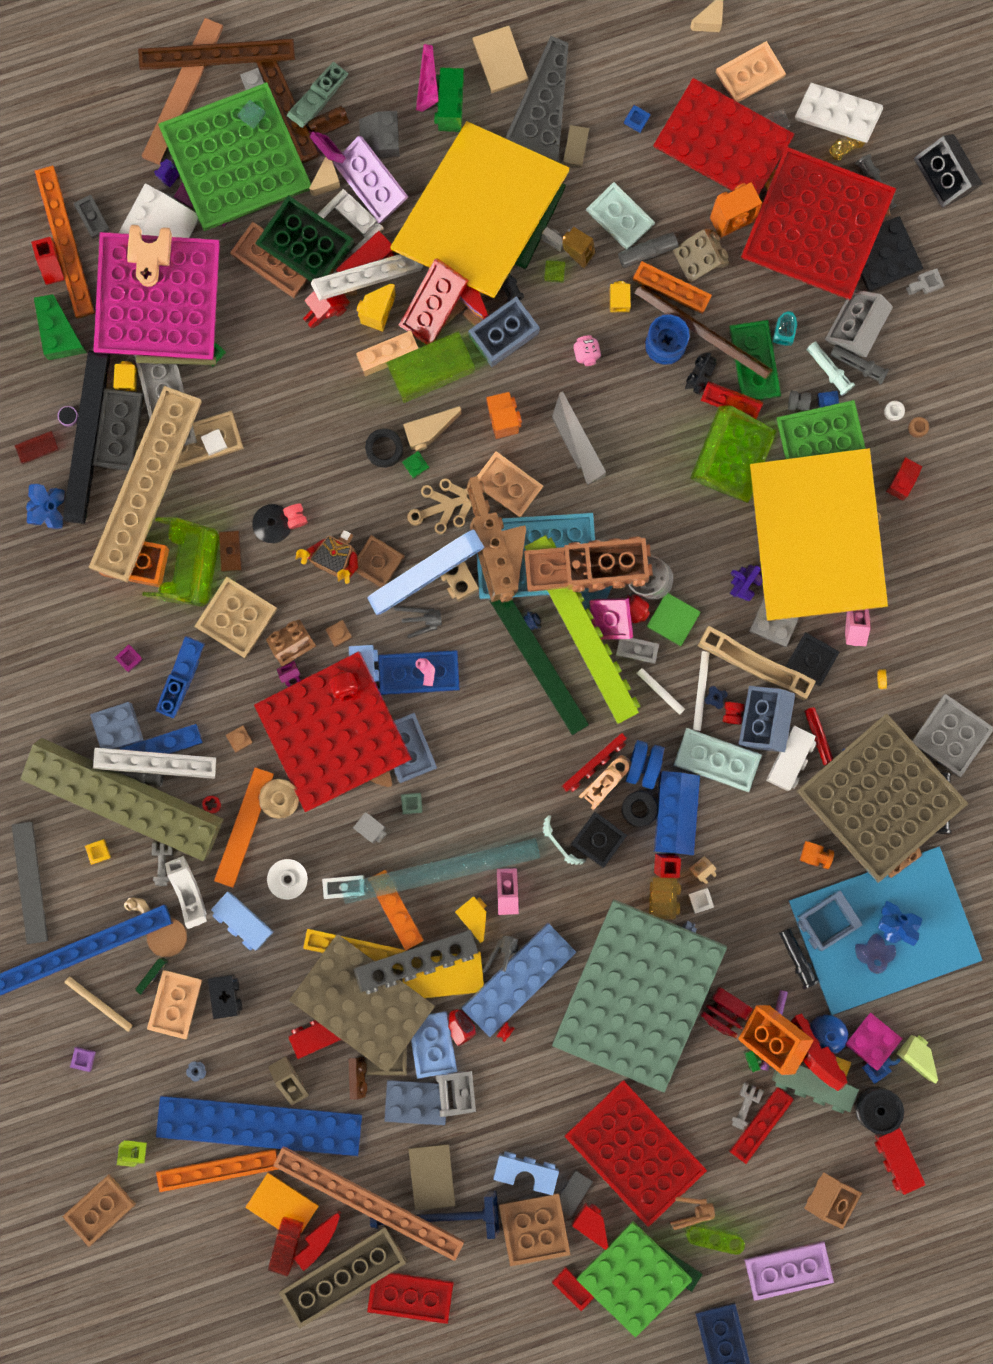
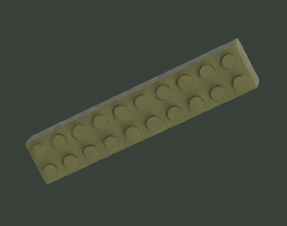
M40 738L32 745L21 776V780L201 861H204L210 854L223 822L222 818L120 772L93 769V760L44 738Z

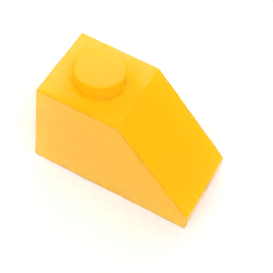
M473 896L455 913L481 943L484 941L486 910L484 908L487 905L480 897L476 899Z

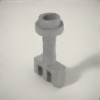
M153 841L152 856H158L157 877H153L155 886H167L169 878L165 877L166 856H173V848L168 846V849H165V844L160 842V849H157V841Z
M744 1082L739 1094L745 1098L737 1118L733 1117L731 1120L733 1121L732 1126L741 1130L747 1127L748 1123L745 1122V1118L752 1101L759 1103L764 1090L759 1089L757 1095H754L756 1087L753 1085L750 1091L747 1092L749 1086L747 1082Z

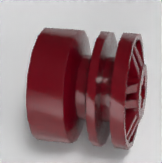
M718 986L712 996L718 1005L714 1007L707 1004L706 1007L713 1011L710 1016L702 1011L700 1016L717 1031L736 1039L738 1034L731 1030L734 1025L742 1030L743 1027L737 1022L738 1017L747 1021L754 1009Z

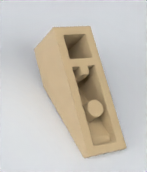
M460 406L403 424L411 450L421 451L426 449L427 445H430L461 415Z

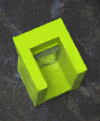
M126 1140L121 1142L118 1149L117 1165L134 1167L137 1164L145 1163L147 1143Z

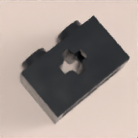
M234 974L209 978L208 985L213 1019L240 1015L239 1011H242L241 998H237V991L240 989L238 978H235ZM224 991H226V994H230L231 996L229 999H227V1002L225 999L221 998V995L224 994Z

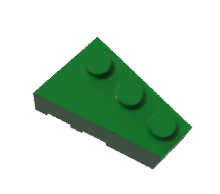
M440 67V74H436L439 93L438 102L435 103V105H438V112H435L434 124H438V131L460 132L462 129L464 68Z
M53 294L34 297L44 356L48 360L87 353L56 297Z

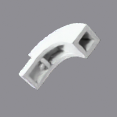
M182 856L165 863L167 876L178 896L186 927L189 929L206 922L205 915L207 913L205 905L185 857Z

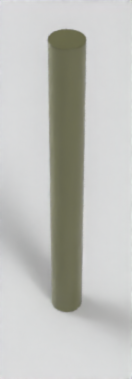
M136 355V363L216 365V357L213 360Z

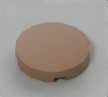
M171 917L173 924L147 934L149 948L156 955L172 957L179 954L185 948L187 931L178 919Z

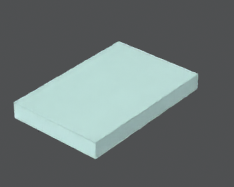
M615 182L586 208V211L626 250L631 248L655 225V222Z

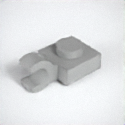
M936 268L920 274L917 277L919 281L909 284L906 290L908 295L915 294L920 290H923L924 295L942 289L944 284Z

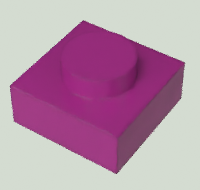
M129 644L114 657L128 673L143 660Z

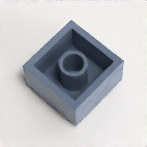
M126 702L90 714L100 748L120 750V748L144 741L132 703Z

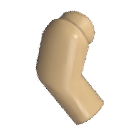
M132 897L128 898L124 903V907L128 911H140L141 914L150 911L144 899Z

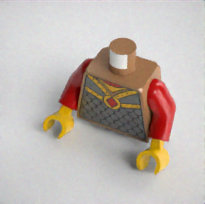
M345 530L342 531L339 539L327 536L326 539H322L306 550L299 549L296 552V560L302 558L301 563L306 564L307 559H310L309 561L315 567L338 577V582L342 579L346 584H349L350 577L358 570L356 550L349 545L353 535Z

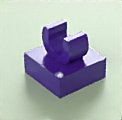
M165 159L164 162L160 163V168L155 170L154 173L164 185L170 188L178 178L179 173L176 166L170 160Z

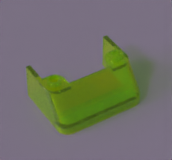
M155 517L156 522L169 525V539L173 543L179 544L173 582H164L160 585L158 592H143L142 596L191 606L203 607L207 605L210 598L219 544L218 532L213 528L177 517Z

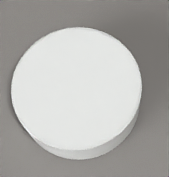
M899 401L889 402L884 409V415L890 421L900 420L905 413L904 405Z

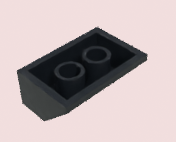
M954 134L942 136L914 157L915 162L942 208L967 196L983 184Z

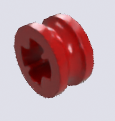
M210 795L204 798L202 807L205 811L214 814L220 810L221 801L216 796ZM214 799L217 807L209 810V806H206L207 801L211 802Z
M508 1022L504 1024L496 1036L497 1038L501 1037L503 1042L508 1039L515 1029L513 1026L509 1027Z

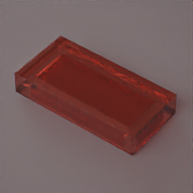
M52 431L14 445L22 464L59 451Z

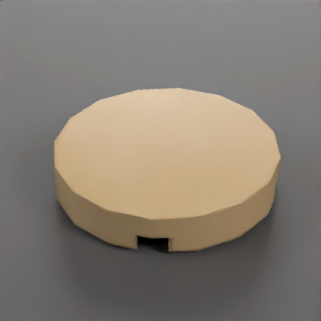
M273 779L267 782L259 794V805L263 812L269 817L276 819L286 818L293 814L299 803L294 790L296 787L283 779Z

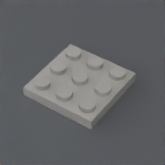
M944 694L916 733L912 742L922 752L956 776L961 777L993 732V727L947 694Z

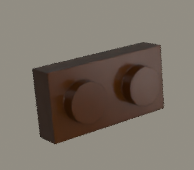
M364 1056L348 1058L350 1100L365 1098L367 1093V1083L365 1082L367 1065L364 1062Z

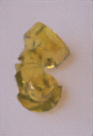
M847 137V140L839 138L831 145L829 152L834 160H841L843 155L848 154L854 148L863 147L866 142Z

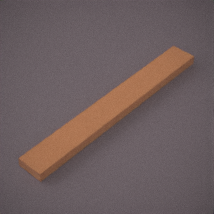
M204 18L193 45L216 44L223 30V25ZM206 66L182 67L142 154L143 159L161 166L160 163L163 161L168 147L158 124L185 113Z

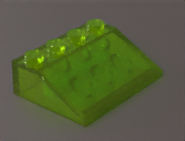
M719 406L690 479L705 487L749 503L753 492L750 464L765 462L776 430L733 406Z

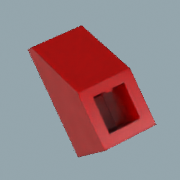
M46 237L32 241L35 258L45 284L49 285L64 281V274L52 238Z

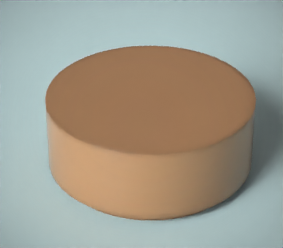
M922 417L914 418L909 423V433L916 438L923 437L929 430L928 421Z

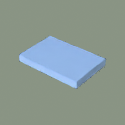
M447 1011L429 1014L411 1039L417 1079L457 1072L451 1031L448 1027Z

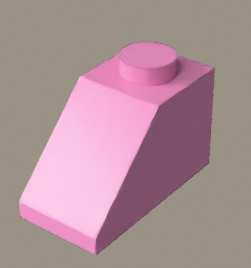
M869 609L847 612L845 628L847 645H867L871 628Z
M517 868L497 869L498 915L519 914Z

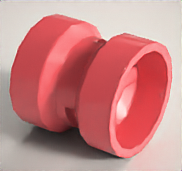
M294 504L283 509L284 515L288 517L289 529L299 528L308 523L306 516H303L302 504Z

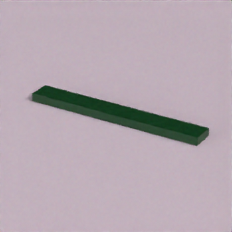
M490 599L489 602L571 735L589 726L512 600L501 603V600L491 602Z

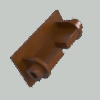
M341 105L314 117L307 124L311 132L327 134L350 122L344 107Z

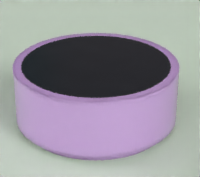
M64 406L58 412V420L66 427L74 426L78 421V413L73 407Z

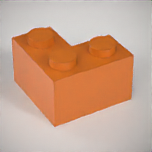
M510 392L486 397L495 438L519 434L522 420L520 412L515 411V408H517L515 397H511Z

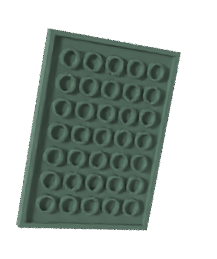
M613 899L552 1046L661 1092H665L727 946Z

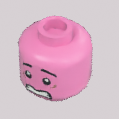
M591 335L577 339V342L574 344L577 362L585 364V366L596 364V360L601 357L598 340L592 338Z

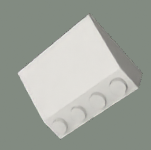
M144 184L119 233L129 234L130 226L138 225L142 230V235L159 236L160 229L165 227L170 228L172 237L190 238L199 220L194 211L155 188Z

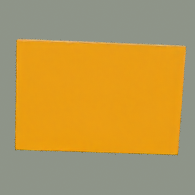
M268 1172L245 1208L297 1241L319 1205Z

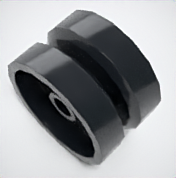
M875 1086L867 1088L860 1093L856 1100L855 1113L861 1125L873 1133L884 1135L892 1133L899 1128L904 1118V1107L896 1094L886 1088ZM878 1108L882 1111L880 1114L877 1113Z

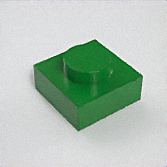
M419 451L402 461L412 479L429 469Z
M750 1049L743 1051L750 1071L760 1070L759 1064H762L760 1057Z

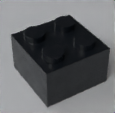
M594 812L570 845L604 868L628 835Z

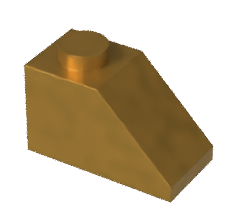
M573 226L571 231H567L562 238L563 248L585 269L595 254L593 238Z

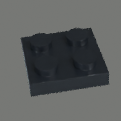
M805 632L785 667L815 680V685L820 687L840 652Z

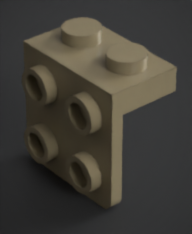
M703 229L673 250L689 282L696 281L715 268H725L730 265L728 253L721 247L719 243L720 237L717 232Z

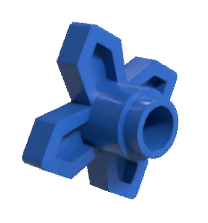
M30 484L28 496L31 500L26 506L27 523L41 525L45 521L48 528L62 529L63 517L57 510V507L64 502L65 491L52 488L47 492L44 485Z
M886 901L881 910L884 916H882L878 924V928L884 931L885 939L891 943H898V941L903 940L915 946L919 940V933L917 931L921 926L922 918L913 913L903 914L897 905Z

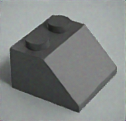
M397 111L375 112L359 119L360 136L364 138L378 158L400 157Z

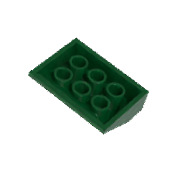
M288 195L255 242V245L312 282L314 279L333 274L348 256L355 243L353 238Z

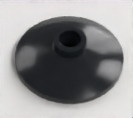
M268 504L261 507L255 513L252 521L253 531L263 542L278 543L289 535L291 529H289L288 517L284 515V508L282 506ZM270 519L275 520L273 526L268 525Z

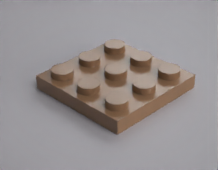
M559 1193L499 1204L510 1266L571 1255Z

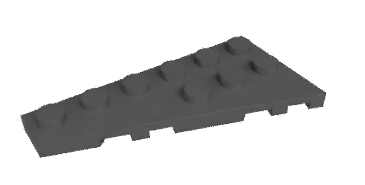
M550 36L505 139L558 162L568 43Z

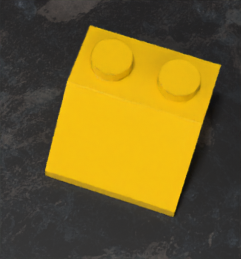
M388 284L365 295L363 301H359L357 312H359L358 317L361 324L380 331L384 330L396 298L394 284Z

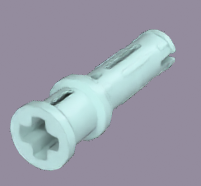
M816 341L806 349L827 373L829 382L834 383L840 390L841 396L845 395L855 386L854 382L851 383L844 375V370L838 369Z

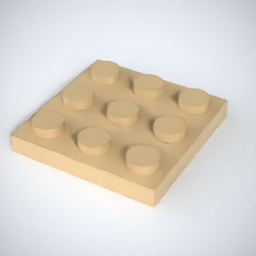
M226 577L194 627L246 659L277 611V608Z

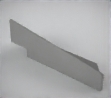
M562 391L559 393L552 419L577 468H582L586 484L589 485L604 478L606 471Z

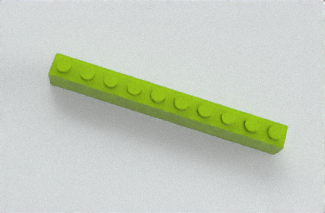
M546 535L524 546L526 551L557 548L551 537L547 538ZM568 588L547 590L617 724L638 714L637 708L641 706L636 697L632 698L628 691L631 690V687L627 680L621 679L619 673L622 670L617 661L613 662L610 655L613 653L608 644L604 645L600 638L603 637V634L598 626L594 627L591 620L594 617L589 608L585 609L581 602L585 600L581 592H573V590H568Z

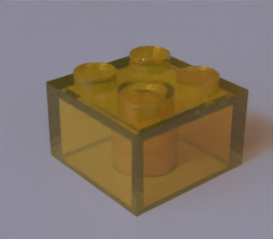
M650 878L649 914L661 919L676 920V915H680V903H677V895L681 893V883H677V879Z

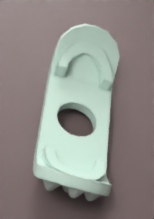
M548 815L543 823L544 836H548L565 857L564 861L572 865L574 863L575 865L579 863L581 865L586 862V859H578L572 854L567 855L551 835L553 831L550 826L551 816Z

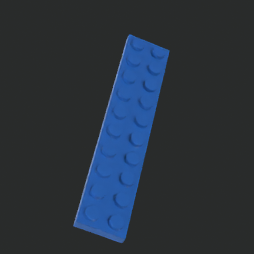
M160 1096L156 1137L282 1149L284 1146L296 1151L358 1156L362 1114Z

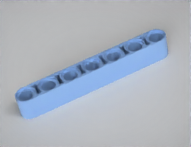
M471 530L369 595L367 599L376 615L386 612L481 551L484 546L476 531Z

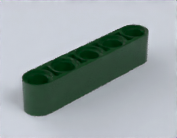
M561 184L514 265L525 270L528 267L542 238V232L548 226L563 195L566 184Z

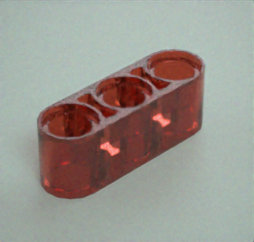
M283 1216L268 1271L286 1277L289 1276L304 1222Z

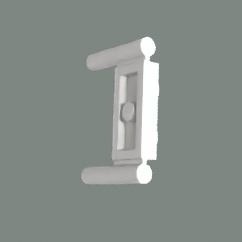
M344 189L317 214L324 219L335 208L364 236L351 250L353 254L378 231L382 232L384 230L383 226Z

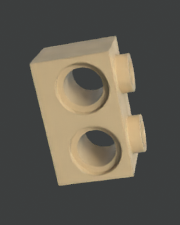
M465 562L456 566L458 572L455 575H450L447 572L440 576L443 582H448L450 587L447 590L451 598H456L458 602L479 591ZM459 583H465L468 586L465 592H459L456 589Z

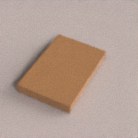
M108 1174L62 1217L86 1245L90 1247L136 1204L113 1177Z

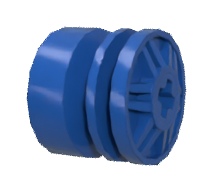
M670 314L662 315L651 323L645 347L647 354L653 361L662 365H669L681 359L690 337L689 328L685 321L678 316Z

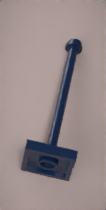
M497 1190L488 1191L484 1196L485 1208L483 1211L416 1215L428 1222L483 1219V1221H486L487 1239H495L500 1232ZM370 1217L371 1228L379 1229V1225H385Z

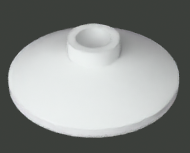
M280 860L268 872V887L278 898L286 900L296 898L303 893L307 886L306 870L295 860ZM287 875L292 878L290 883H286L284 880Z

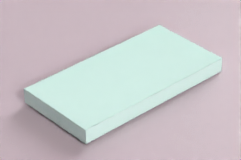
M686 728L673 766L749 792L762 754Z

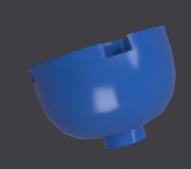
M821 1015L810 1023V1029L814 1037L819 1040L821 1049L829 1047L831 1052L837 1054L845 1048L848 1041V1031L841 1019L833 1015Z

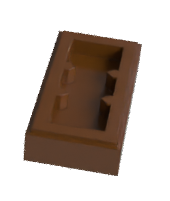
M219 532L221 572L242 571L240 532Z

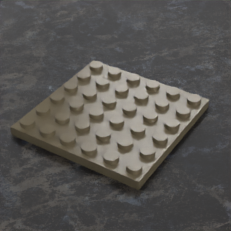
M887 713L796 791L877 883L883 880L968 805V802Z

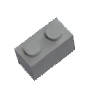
M367 812L363 814L353 827L371 843L376 841L380 843L387 834L385 832L386 827Z

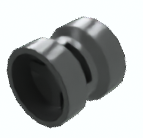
M791 390L788 410L800 409L802 412L808 411L811 393L804 392L800 394L797 391Z

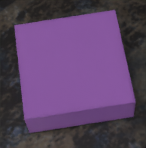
M75 1047L70 1068L91 1072L96 1051Z

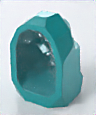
M787 311L778 318L772 342L779 345L792 346L797 329V318L792 311Z

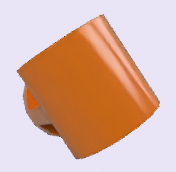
M805 841L799 861L814 866H819V863H822L824 869H829L834 858V851L828 849L827 852H824L823 846Z

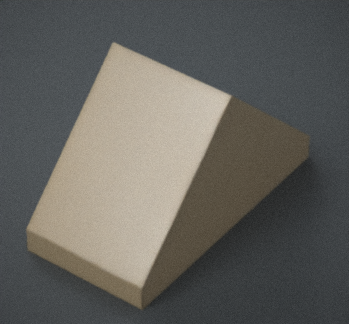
M723 0L712 2L692 20L690 28L693 31L720 32Z
M325 157L309 188L313 196L340 188L333 162L328 160L327 157Z

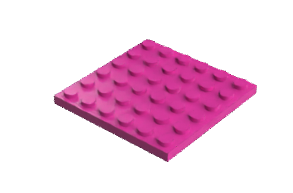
M100 232L94 352L213 360L220 241L172 237L169 266L159 265L158 282L152 287H146L136 277L137 263H128L129 234ZM142 235V241L148 244L153 243L159 236ZM147 271V274L143 276L147 279L151 274Z

